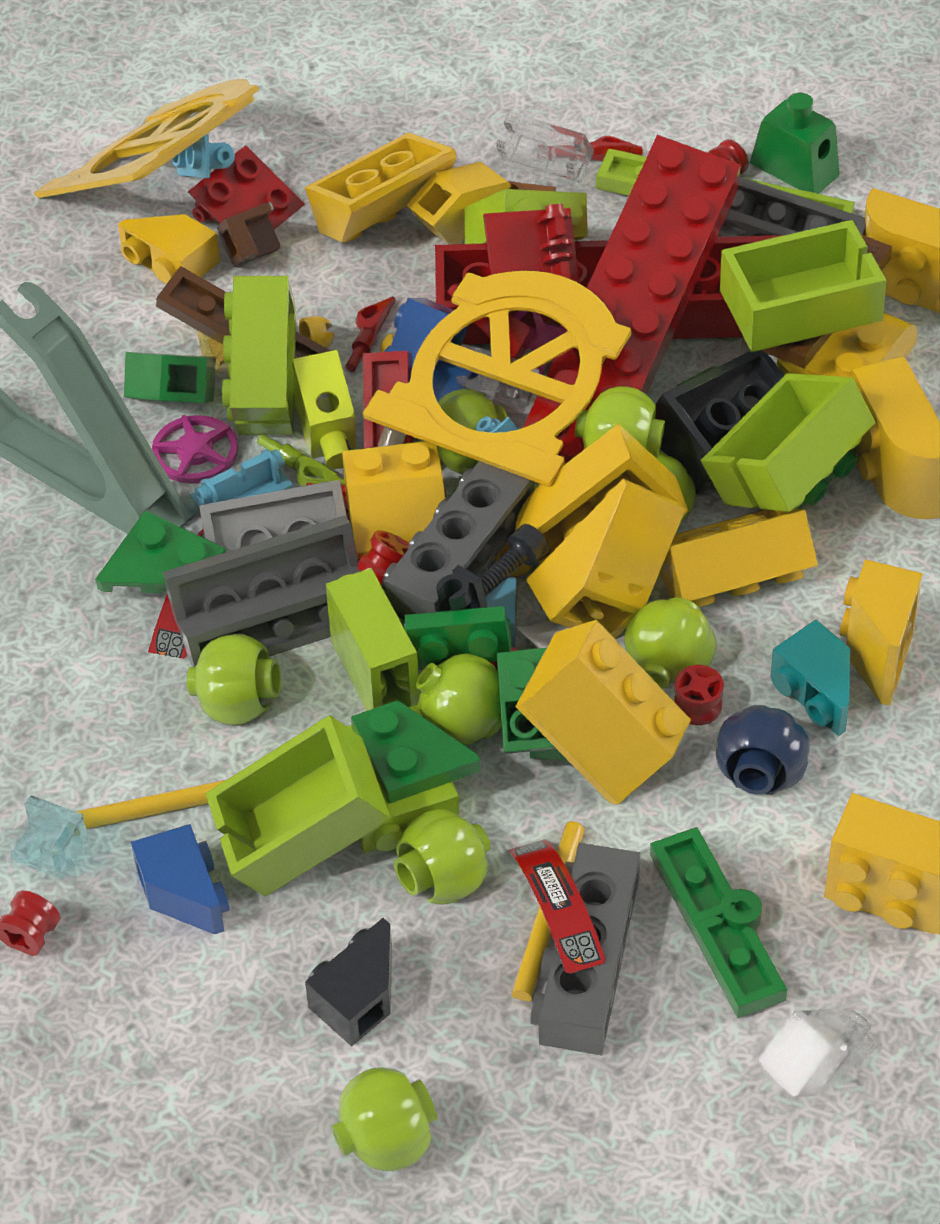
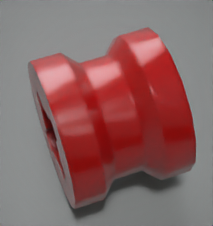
M377 530L370 539L372 548L368 554L361 556L357 567L360 572L372 568L382 586L386 570L392 563H398L408 551L409 543L390 532Z
M705 665L688 666L676 676L674 702L691 719L690 725L701 726L710 724L721 714L724 691L722 676L715 669ZM691 695H695L702 700H694L691 698Z
M21 890L15 894L10 903L12 909L10 913L0 917V940L8 947L31 956H36L45 944L44 935L46 932L54 931L61 917L56 907L47 899L31 891Z

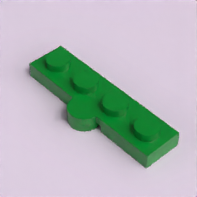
M698 827L650 843V856L737 1018L786 1001L787 988L755 932L761 922L762 903L760 898L750 890H732Z

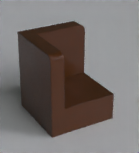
M271 201L226 218L217 227V231L234 267L277 251L280 248V242L268 217L275 210Z

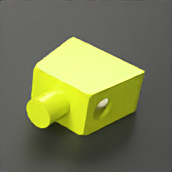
M333 350L292 359L295 409L312 459L324 456L327 466L331 469L343 468L342 451L356 449V426L354 409L338 351ZM327 393V398L317 399L320 395Z

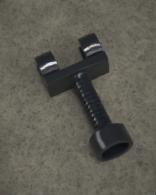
M522 524L508 538L510 550L480 577L458 564L452 570L453 574L440 579L436 585L439 603L445 600L448 594L457 591V593L449 598L451 611L487 608L485 597L521 566L522 563L528 566H535L549 554L550 547L547 540L532 525Z

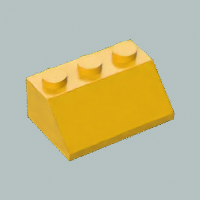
M408 132L305 187L319 233L340 242H348L360 237L362 231L376 223L392 220L396 217L398 211L407 207L406 205L435 172L452 169L457 157L455 149Z
M764 509L676 533L659 572L670 598L687 599L701 607L714 603V594L731 590L732 596L744 595L760 590L759 582L775 578L776 583H787L805 577L804 569L818 566L806 511L793 509L790 512Z
M597 620L555 632L516 705V708L608 802L613 804L622 802L674 756L691 721Z

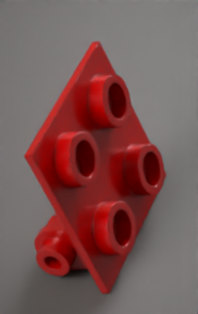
M247 145L234 154V161L229 167L213 170L210 173V178L202 179L188 191L196 200L192 213L200 223H204L206 220L211 222L216 220L221 224L226 218L271 201L275 210L268 217L275 230L305 205Z
M550 204L545 206L544 210L483 214L490 275L512 271H539L563 276L579 283L571 208H564L563 204Z

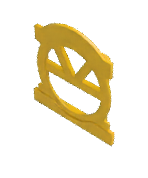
M234 79L207 87L176 102L165 104L146 117L145 124L106 147L81 168L71 171L64 177L52 179L33 193L36 197L41 198L143 179L255 100L252 95L258 92L259 88L257 84L250 85L246 79ZM198 113L195 116L187 119L191 114ZM149 153L116 169L98 173L118 158Z
M512 271L486 277L467 273L452 297V303L459 307L441 320L423 341L414 360L410 381L408 383L396 382L390 393L378 390L363 411V417L369 421L550 487L560 468L565 464L564 457L557 455L563 446V442L556 439L557 436L573 423L587 407L598 386L602 363L606 358L617 359L631 336V328L615 323L606 305L594 293L579 283L563 276L539 271ZM519 310L540 313L556 320L567 329L566 333L511 363L508 317L510 311ZM483 317L490 318L492 357L451 343L453 337L469 324ZM571 348L579 350L580 368L574 385L532 372L534 369ZM438 360L562 404L544 419L522 429L499 433L469 429L452 420L439 406L433 391L435 365Z

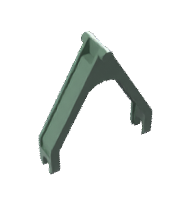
M31 282L20 284L18 291L26 300L32 303L36 315L29 319L21 318L1 300L0 327L35 362L86 448L22 411L0 388V456L126 534L130 532L145 510L179 527L184 526L198 513L197 504L187 495L179 496L81 329L38 285Z

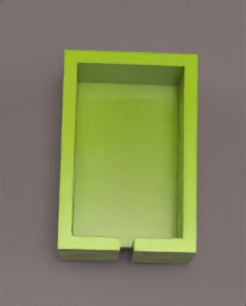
M853 220L722 250L720 291L751 352L883 321L887 280L872 253H867L868 246Z
M233 276V292H225L224 313L225 319L229 320L230 335H224L223 357L224 363H228V373L231 379H223L222 401L223 407H227L228 421H235L239 435H293L294 384L292 359H295L296 305L289 276Z
M787 373L701 459V462L725 505L749 508L760 507V509L790 512L803 503L805 496L820 480L831 474L835 464L849 450L855 448L861 442L862 436L876 422L853 377Z
M331 715L326 716L205 793L216 829L224 834L219 839L231 876L263 896H268L391 820L362 737Z

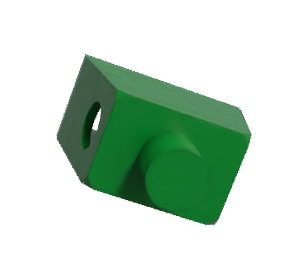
M802 92L791 94L788 99L783 100L761 121L750 164L798 190L819 194L840 175L836 125L832 120L813 111V98L810 95Z

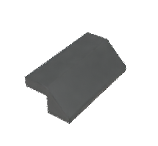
M341 516L162 572L172 613L191 666L196 667L201 651L205 646L221 636L239 634L252 637L267 648L269 657L330 638L326 583L338 580L348 574L360 572L357 567L359 561L349 520L345 516Z

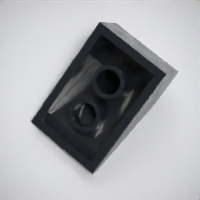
M764 349L754 352L749 351L663 393L655 403V419L665 421L660 449L668 456L677 459L686 468L687 473L695 484L696 495L714 486L701 459L785 376L770 355L764 352Z

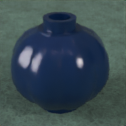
M765 705L748 706L743 711L734 713L727 718L719 730L717 737L718 746L715 753L717 765L723 775L731 780L736 788L751 794L773 795L781 790L793 787L803 778L808 765L809 738L804 728L787 711L779 708H770ZM780 761H781L782 764H783V766H782L781 770L779 771V773H778V775H777V777H776V774H777V771H778V768H779V765H780Z

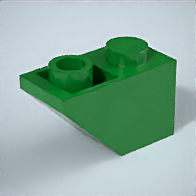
M125 352L124 397L176 402H213L216 357Z
M547 648L497 653L503 749L505 754L556 749L516 708L521 695Z

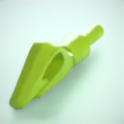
M261 434L258 437L257 443L269 451L277 449L281 453L285 465L297 471L296 478L301 486H306V483L318 484L340 480L341 485H345L344 479L338 477L337 473L318 461L305 456L290 444L281 445L265 434Z

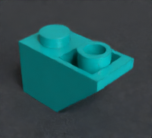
M815 619L773 648L770 677L773 685L782 695L786 697L793 696L805 707L808 716L816 725L820 727L826 725L839 737L846 732L849 710L850 647Z

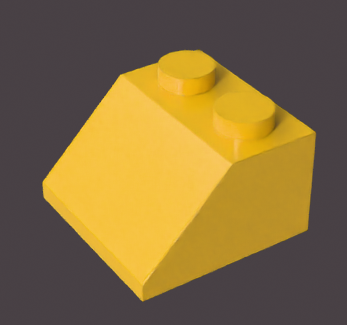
M424 441L342 451L345 493L358 559L362 555L369 553L372 548L370 539L377 530L390 532L410 544L413 536L418 531L423 532L432 521L436 508L445 499L437 445Z
M865 559L859 578L850 576L843 605L851 606V608L847 607L845 609L839 635L847 637L846 645L850 647V662L880 704L890 706L914 634L923 573Z

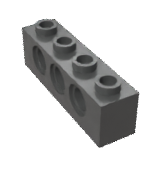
M739 176L736 196L720 230L737 236L789 235L853 220L860 234L864 235L866 225L864 217Z
M480 461L473 469H467L462 475L456 491L448 500L444 499L440 502L435 510L432 521L423 532L418 531L413 536L405 555L398 563H392L384 574L382 589L398 618L405 620V615L451 611L449 598L457 593V591L451 592L445 600L439 603L436 591L437 583L443 577L453 574L452 570L458 564L478 577L486 571L508 542L509 536L515 532L518 514L526 499L535 490V481Z
M579 842L575 861H566L565 866L585 904L602 947L605 962L574 973H566L556 945L555 949L545 948L541 967V979L547 980L544 994L536 992L534 995L530 1024L539 1026V1045L602 1056L639 883L640 852ZM597 902L601 903V905H589L588 903ZM569 990H581V991H583L584 993H581V994H570V993H568L567 991H569Z

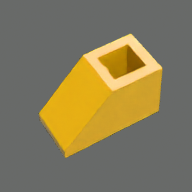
M480 161L435 172L406 206L430 232L447 245L461 244L465 239L464 207L503 189H509L511 184Z
M185 214L123 219L118 223L121 242L120 249L123 256L134 265L140 263L150 269L159 280L166 284L180 266L202 277L220 262L217 232Z

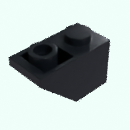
M381 918L369 929L365 928L358 931L343 951L331 961L326 960L318 964L305 981L308 1008L351 1047L391 1014L392 938L391 925L385 918Z

